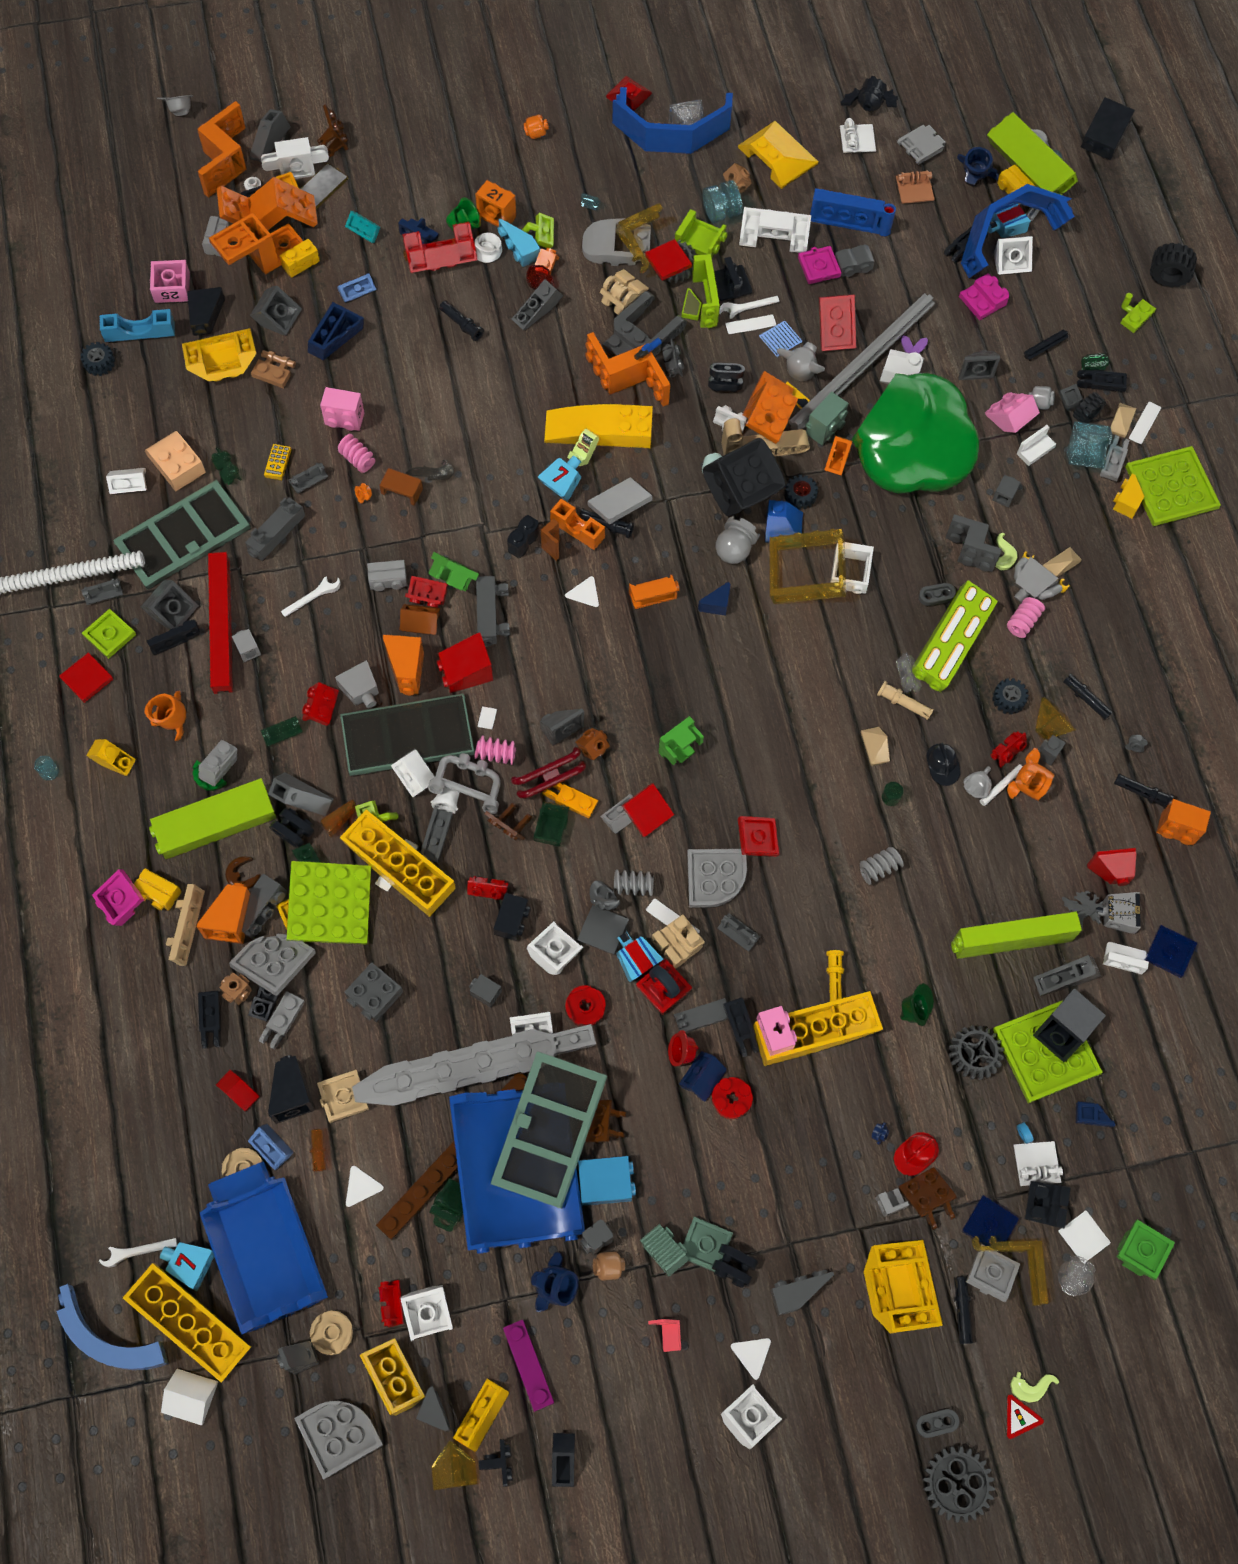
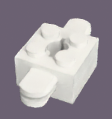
M308 137L274 142L276 152L261 156L262 168L265 171L280 169L281 175L292 172L295 179L315 176L313 164L327 162L329 159L327 147L325 145L310 147Z

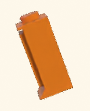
M670 575V578L665 577L637 584L636 586L629 583V594L634 609L677 599V591H679V584L677 580L674 581L672 575Z

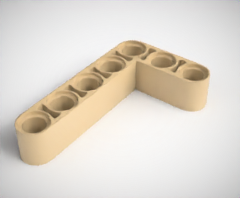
M732 418L724 422L721 442L724 455L756 438H762L766 442L773 456L804 453L810 449L807 432L803 429L783 431L780 440L775 444L760 434L743 436L739 419Z

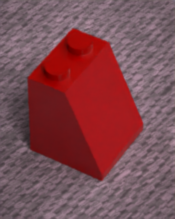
M480 632L438 653L439 660L436 661L439 672L443 671L444 673L442 681L444 687L449 688L450 693L493 681L491 662Z

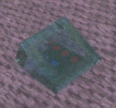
M582 193L581 206L598 210L601 200L598 197Z

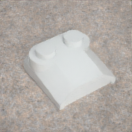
M891 349L880 382L889 384L896 373L905 375L920 373L924 358L916 352L909 354Z
M555 922L551 923L527 947L530 957L552 975L560 974L563 968L583 949L582 945L573 940Z
M443 1285L424 1288L401 1296L400 1299L411 1341L419 1337L453 1329Z
M753 1384L721 1413L724 1424L736 1439L748 1449L756 1445L782 1420L755 1389Z

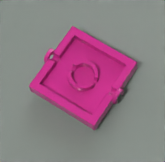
M831 246L819 249L813 247L810 251L798 253V259L808 284L841 277V270Z

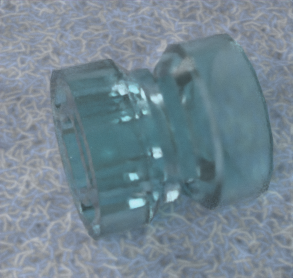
M41 756L34 763V768L42 779L49 781L57 777L59 769L49 756Z

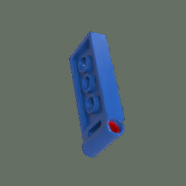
M815 188L810 215L811 222L875 233L885 237L891 233L896 207L890 203L885 204V201Z

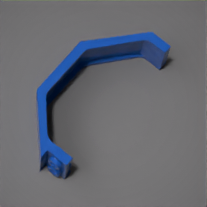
M620 87V94H617L616 100H613L612 123L644 151L691 154L730 130L733 93H726L725 105L692 125L660 124L645 121L626 105L627 87Z
M1026 184L982 210L975 216L961 261V265L968 278L988 266L982 254V246L994 213L1012 203H1018L1044 212L1052 229L1056 230L1075 217L1072 208L1067 203L1072 198Z

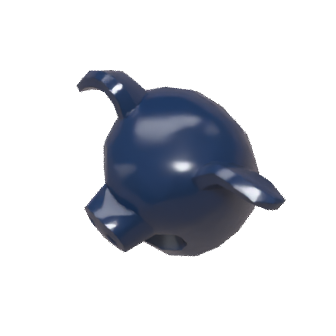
M974 147L968 151L966 156L962 154L957 156V159L964 166L965 182L967 184L975 186L978 180L984 179L987 176L998 180V171L993 168V157L989 150L982 147Z
M555 1252L548 1266L541 1271L534 1272L531 1277V1284L535 1286L538 1293L535 1302L536 1312L547 1310L549 1303L567 1306L571 1304L576 1296L578 1277L576 1273L561 1267L563 1256L560 1252Z

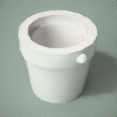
M444 787L443 792L437 794L431 801V805L433 808L455 814L458 810L457 802L460 792Z

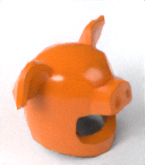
M176 691L174 696L164 693L149 700L144 712L151 721V725L154 727L161 726L167 730L176 729L177 734L174 741L180 740L183 737L182 725L185 723L187 713L184 704L181 702L180 691ZM153 706H157L156 711L152 713Z
M1034 748L1026 756V764L1018 772L1016 780L1008 784L1007 792L1010 798L1013 799L1021 791L1025 795L1039 801L1050 789L1055 774L1038 764L1040 752L1037 748Z

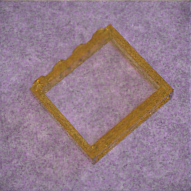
M842 529L769 537L770 597L773 604L846 597L845 537ZM838 543L839 582L779 588L778 550Z

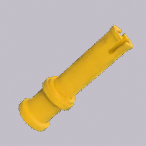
M840 950L826 952V956H828L826 972L829 974L830 1002L842 999L841 975L844 972L842 967L844 952Z

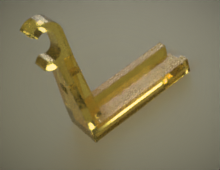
M660 203L619 221L616 228V233L634 256L632 261L640 260L644 267H641L640 273L647 271L649 262L631 231L660 218L658 212L663 209Z
M977 1236L973 1237L972 1245L975 1250L980 1252H1025L1027 1250L1032 1305L1042 1306L1048 1304L1042 1241L997 1242L995 1236H992L989 1239V1246H981L979 1238Z

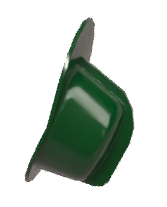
M924 983L919 984L912 995L903 999L901 1020L917 1023L920 1026L926 1024L934 1004L933 994L928 985Z

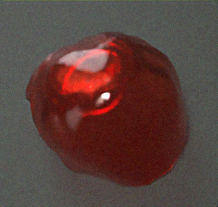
M532 265L526 272V282L533 290H536L544 279L550 284L554 283L553 276L550 275L549 269L544 265Z

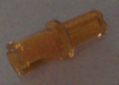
M313 1129L311 1130L312 1150L309 1152L312 1153V1171L318 1172L326 1170L324 1155L326 1148H323L322 1130Z

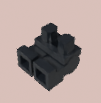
M1030 1181L1024 1219L1065 1229L1067 1209H1062L1060 1206H1068L1071 1187Z

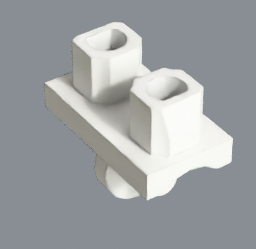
M726 405L723 407L718 406L713 423L722 426L723 431L724 422L728 419L736 418L740 420L743 433L747 418L742 415L743 413H733L732 409Z

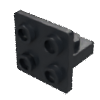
M731 257L724 258L723 269L714 271L719 300L724 301L752 294V288L743 265L737 266L736 263H733Z
M500 1439L501 1458H498L497 1454L483 1455L484 1460H478L479 1470L502 1468L503 1487H509V1482L513 1481L512 1467H508L507 1458H511V1447L509 1443H506L505 1439Z

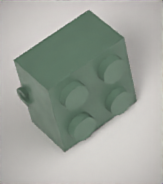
M831 391L810 414L809 421L805 424L807 435L822 446L827 441L830 442L835 432L841 430L846 423L844 420L848 414L847 408L849 403Z

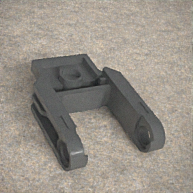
M645 291L614 318V334L602 344V348L614 357L644 344H650L657 338H662V344L651 351L655 357L664 348V345L671 342L670 339L673 340L684 330L687 321L678 315L650 339L648 335L632 324L655 300L653 294Z

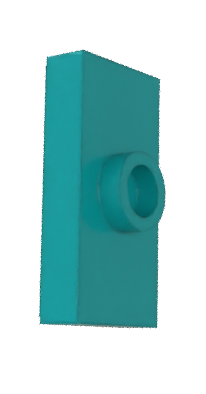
M350 211L345 227L371 243H375L380 226L355 211Z

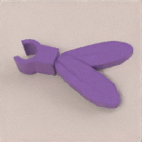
M902 336L901 339L905 353L909 354L913 352L920 354L928 342L927 338H922L913 347L911 340L907 336Z

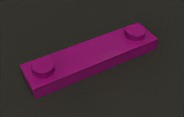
M520 1320L504 1327L503 1330L534 1412L554 1404L524 1321Z

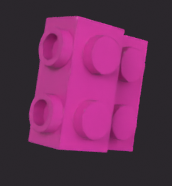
M989 273L975 280L974 285L959 294V298L979 321L1006 306L1009 299L1008 290L1001 288L998 285V279L995 276L991 277Z
M118 869L92 894L97 907L105 913L106 920L110 924L122 926L135 914L134 909L145 900L123 869Z

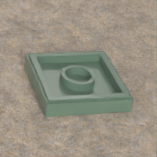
M694 1217L683 1244L688 1251L686 1253L688 1261L715 1272L712 1269L714 1261H722L723 1255L718 1253L721 1244L729 1245L733 1232Z

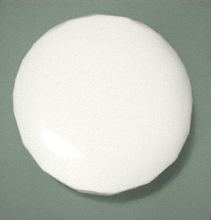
M482 233L476 237L474 245L479 261L489 263L501 256L502 245L497 235Z

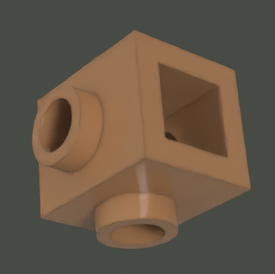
M736 163L723 173L727 182L726 186L732 192L741 194L752 184L749 172Z
M232 973L230 976L227 975L219 987L223 992L221 996L229 1003L233 1001L239 1006L249 997L252 991L248 985L250 981L242 974L239 976L235 973Z

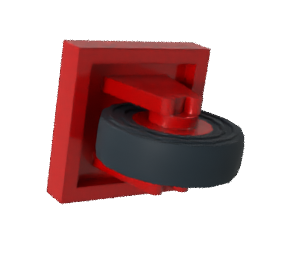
M666 958L636 983V987L662 1015L692 990V986Z

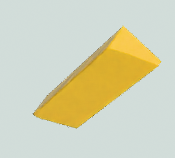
M486 1379L453 1439L476 1452L508 1397L509 1392Z

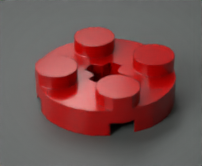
M588 985L574 988L565 1003L567 1016L577 1026L589 1024L592 1026L603 1018L606 1007L603 994ZM583 1001L591 1004L589 1010L585 1011L580 1008Z
M729 1077L723 1078L716 1084L711 1100L720 1116L726 1119H737L749 1111L753 1095L751 1087L745 1081ZM734 1093L738 1101L735 1100L733 1103H729V1099L726 1096Z

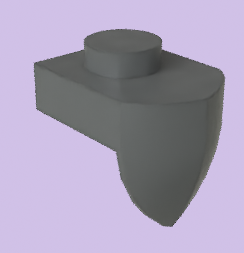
M1077 384L1059 391L1062 402L1068 411L1077 410V406L1084 401Z

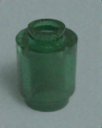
M1105 353L1087 354L1081 359L1082 370L1104 371L1109 365V359Z
M889 782L882 792V801L888 806L897 805L903 795V787L897 782Z

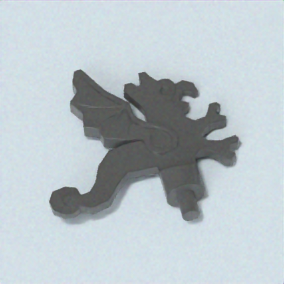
M1089 891L1076 892L1077 896H1074V899L1079 900L1082 905L1077 901L1062 897V900L1065 902L1064 906L1068 907L1069 911L1079 912L1078 917L1081 928L1083 927V920L1087 916H1090L1098 924L1102 923L1096 908H1104V905H1102L1104 902L1101 901L1099 904H1096V901L1099 899L1096 894H1094V899L1090 900V896H1087L1088 893L1090 894Z

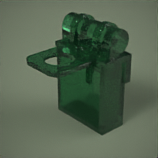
M543 802L542 808L539 810L540 814L533 837L534 841L560 847L564 830L567 827L570 807L552 804V802Z
M450 1178L442 1191L436 1196L429 1212L435 1215L433 1223L448 1232L453 1230L454 1225L456 1226L458 1222H461L463 1216L460 1183ZM439 1218L447 1221L450 1225L442 1224Z

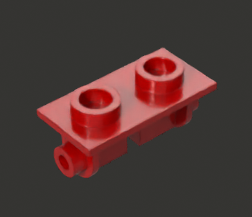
M1013 732L1004 740V744L1008 746L1002 743L992 750L991 758L994 760L998 759L1000 767L1009 763L1017 753L1023 751L1027 746L1026 733Z
M476 876L469 878L467 895L503 900L505 893H507L509 883H506L505 880L491 879V883H487L488 878Z
M400 1281L380 1282V1287H378L380 1302H386V1306H381V1321L384 1323V1327L404 1324L400 1299Z

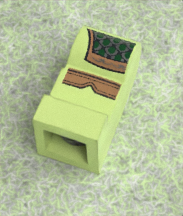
M585 429L567 458L570 459L574 455L581 461L579 466L587 465L597 446L599 437L590 430Z

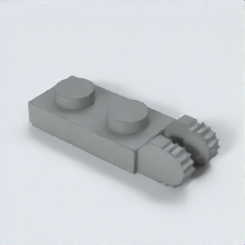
M1117 435L1114 436L1112 444L1108 449L1100 473L1101 477L1116 482L1119 478L1130 441L1125 439L1122 447L1116 445L1119 441V436Z
M286 991L260 1036L259 1042L264 1044L271 1032L274 1031L277 1034L271 1041L270 1047L276 1049L281 1039L287 1034L305 1001Z

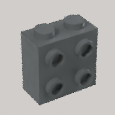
M371 962L344 993L348 1004L353 1008L359 1007L362 1010L361 1014L367 1020L373 1019L377 1022L402 995L403 990L400 985Z

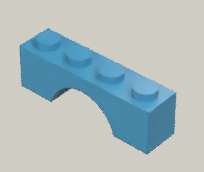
M170 309L152 310L148 318L137 321L122 318L118 314L100 315V331L105 342L175 336V322Z

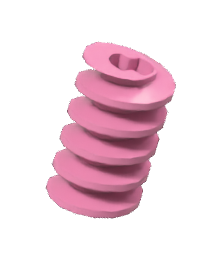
M348 434L340 441L338 452L348 459L361 473L367 472L376 462L375 458H372L373 453L371 451L368 452V448L363 447L361 442L358 443L359 440L354 438L353 434Z
M1025 598L1008 621V630L1019 638H1025L1026 634L1030 632V628H1033L1034 623L1041 616V612L1045 611L1044 604L1035 598Z
M482 735L477 742L475 759L480 754L481 760H485L488 755L490 762L494 757L497 763L503 758L504 764H507L510 759L511 765H513L516 754L514 741L508 746L507 740L500 744L499 738H497L495 743H492V737H489L488 741L485 742V738Z

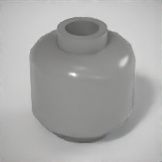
M1035 386L1033 391L1029 392V395H1033L1038 409H1049L1051 405H1054L1055 391H1052L1051 387Z

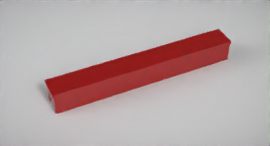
M227 552L208 553L210 687L214 694H218L219 691H229L231 693L233 692L230 560Z

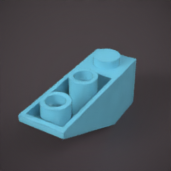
M499 219L498 233L501 237H504L508 249L513 251L515 260L519 261L522 267L536 262L540 247L533 236L505 220Z

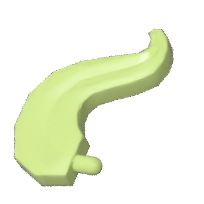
M1000 533L996 539V544L1004 552V555L999 557L995 567L999 570H1009L1017 560V551L1003 539L1005 533Z
M1017 1372L1016 1377H1013L1010 1387L1012 1393L1019 1400L1030 1403L1039 1401L1044 1396L1050 1383L1058 1384L1059 1380L1054 1375H1044L1032 1387L1025 1380L1020 1379L1021 1372Z

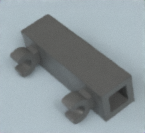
M284 497L280 502V507L258 530L255 528L250 533L251 537L245 542L248 554L253 558L257 557L263 561L305 517L303 507L290 497L288 499Z
M481 576L476 579L477 633H481L485 646L497 644V635H510L509 623L497 625L496 595L509 596L507 583L495 584V576Z

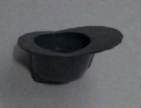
M943 742L931 746L927 751L926 758L933 780L942 786L954 784L960 776V766L955 750L950 745L943 744Z

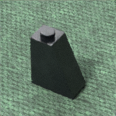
M222 287L187 291L190 326L193 335L203 336L211 334L225 302Z

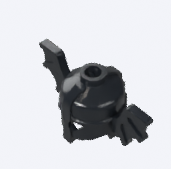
M871 76V78H867L864 81L861 90L854 88L852 93L845 94V98L840 103L844 106H850L858 99L860 106L865 111L874 112L881 107L884 100L887 107L896 108L898 96L893 94V89L887 91V84L883 83L881 79Z

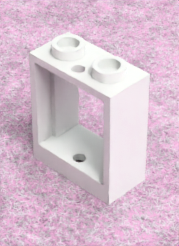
M837 541L829 588H834L837 591L846 590L856 594H866L874 547ZM839 557L866 561L863 582L836 577Z

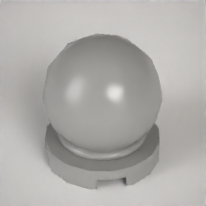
M732 516L725 523V530L718 535L715 545L717 555L722 561L729 564L744 561L750 553L751 545L756 544L760 533L757 534L755 532L756 527L743 518L740 521L734 520Z

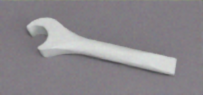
M778 296L744 304L727 302L720 306L719 314L727 311L730 313V319H732L742 311L780 301Z
M324 577L321 584L314 591L282 610L281 613L286 617L316 597L338 591L340 588L339 578L332 584L328 583L327 577Z
M176 1238L128 1249L109 1247L108 1249L112 1254L111 1258L108 1261L100 1259L99 1262L105 1267H115L121 1261L133 1256L163 1250L165 1246L168 1248L177 1247Z

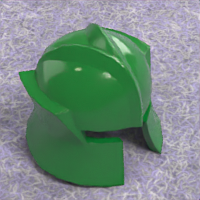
M466 197L461 198L460 203L451 210L446 218V222L452 231L454 224L470 222L471 230L481 226V218L476 206Z

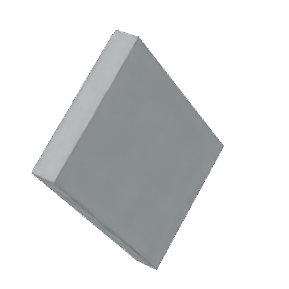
M630 477L587 502L593 511L607 523L611 524L652 501V495Z

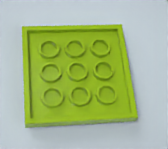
M1193 446L1129 462L1125 466L1129 476L1131 474L1136 475L1144 494L1142 504L1152 526L1216 510L1221 506Z
M291 861L286 941L367 945L371 866Z
M1062 1001L993 1028L997 1040H1001L1000 1046L1004 1048L1005 1057L1028 1104L1103 1073L1087 1040L1063 1062L1033 1036Z

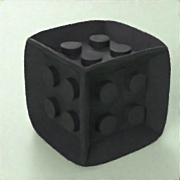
M762 438L750 441L744 446L704 466L702 469L714 499L726 516L735 515L743 509L774 495L786 486L780 467L770 448Z

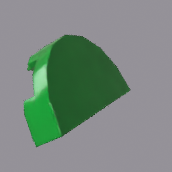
M197 760L193 765V778L200 788L215 791L227 784L223 779L216 786L206 783L199 778V765L201 763Z

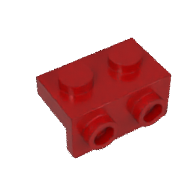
M411 576L408 594L406 593L405 597L410 598L409 602L420 604L421 601L428 602L427 606L438 608V605H444L448 584Z
M320 682L310 686L307 691V703H305L302 709V720L307 721L310 719L325 726L329 725L339 690Z

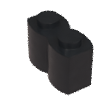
M529 515L520 520L518 528L513 530L507 539L508 552L517 558L525 555L529 545L538 538V520Z

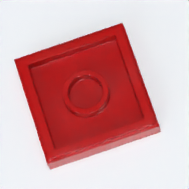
M675 239L645 252V257L662 281L692 267L691 261Z
M89 652L59 675L60 679L83 703L114 680Z
M654 783L649 784L621 805L642 837H646L675 815Z
M740 816L738 818L742 855L772 857L780 855L775 818Z

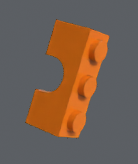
M560 499L550 511V521L555 519L559 523L560 529L593 550L605 538V526L591 517L588 521H584L577 515L576 508L563 499Z

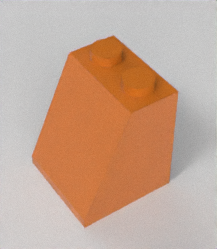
M383 635L387 657L400 693L408 696L419 694L424 659L421 637Z
M227 884L199 920L197 928L204 939L244 943L246 934L242 932L250 897V892L244 884Z

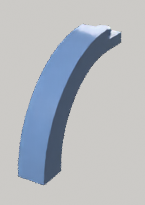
M69 1284L59 1287L61 1292L58 1294L59 1301L62 1306H65V1308L57 1311L60 1323L71 1341L86 1355L106 1365L127 1370H148L169 1364L164 1345L159 1341L146 1346L127 1348L114 1346L102 1340L85 1322L77 1302L74 1287Z

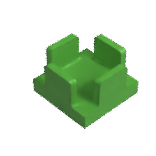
M433 552L431 556L434 562L429 575L436 579H442L448 585L459 590L466 591L471 580L476 581L479 575L470 568L436 552Z
M690 716L660 738L659 754L663 758L666 757L672 765L676 764L677 761L682 763L694 754V750L690 746L694 741L699 745L703 743L704 736L694 726L695 721Z
M1137 1219L1131 1229L1125 1232L1117 1248L1119 1252L1116 1257L1123 1261L1122 1266L1138 1276L1146 1275L1156 1280L1175 1242Z

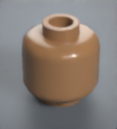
M600 1252L593 1259V1272L600 1280L619 1279L622 1271H625L624 1258H621L618 1252Z

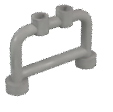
M465 753L460 754L459 757L447 755L440 760L436 776L430 780L428 790L434 794H441L444 787L484 801L483 811L495 814L499 807V803L496 800L501 780L495 771L488 768V763L484 760H479L476 764L470 762V756ZM454 763L460 769H470L475 771V774L478 776L486 775L493 780L490 795L443 778L447 764Z

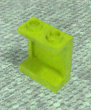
M690 209L675 233V240L678 241L680 239L681 243L686 241L687 246L691 245L692 250H695L696 254H711L712 258L714 254L718 253L721 242H724L727 238V225L723 224L721 228H717L696 219V211Z

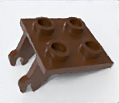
M325 104L323 108L329 127L317 142L319 145L326 146L329 141L335 138L327 147L328 155L332 157L342 147L348 150V138L345 132H343L344 125L340 119L337 120L333 109L330 110Z
M512 803L498 818L488 811L485 812V815L489 817L487 821L500 830L502 827L505 828L503 832L514 840L518 838L521 840L525 839L520 832L531 820L532 816L530 814H527L514 829L504 823L516 809V804Z
M599 1100L585 1143L609 1142V1137L624 1138L625 1133L609 1129L610 1116L626 1117V1112L611 1109L612 1100ZM575 1101L574 1109L587 1112L590 1101ZM573 1118V1143H576L583 1123L582 1120Z
M934 1167L898 1186L919 1216H926L927 1222L932 1226L933 1230L937 1228L932 1214L933 1209L943 1205L950 1220L955 1218L950 1201L956 1199L957 1196Z

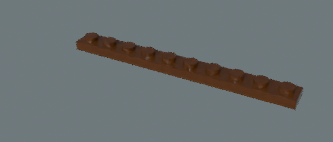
M521 1072L516 1073L501 1091L523 1090L527 1077ZM455 1141L451 1143L376 1224L391 1241L458 1169Z

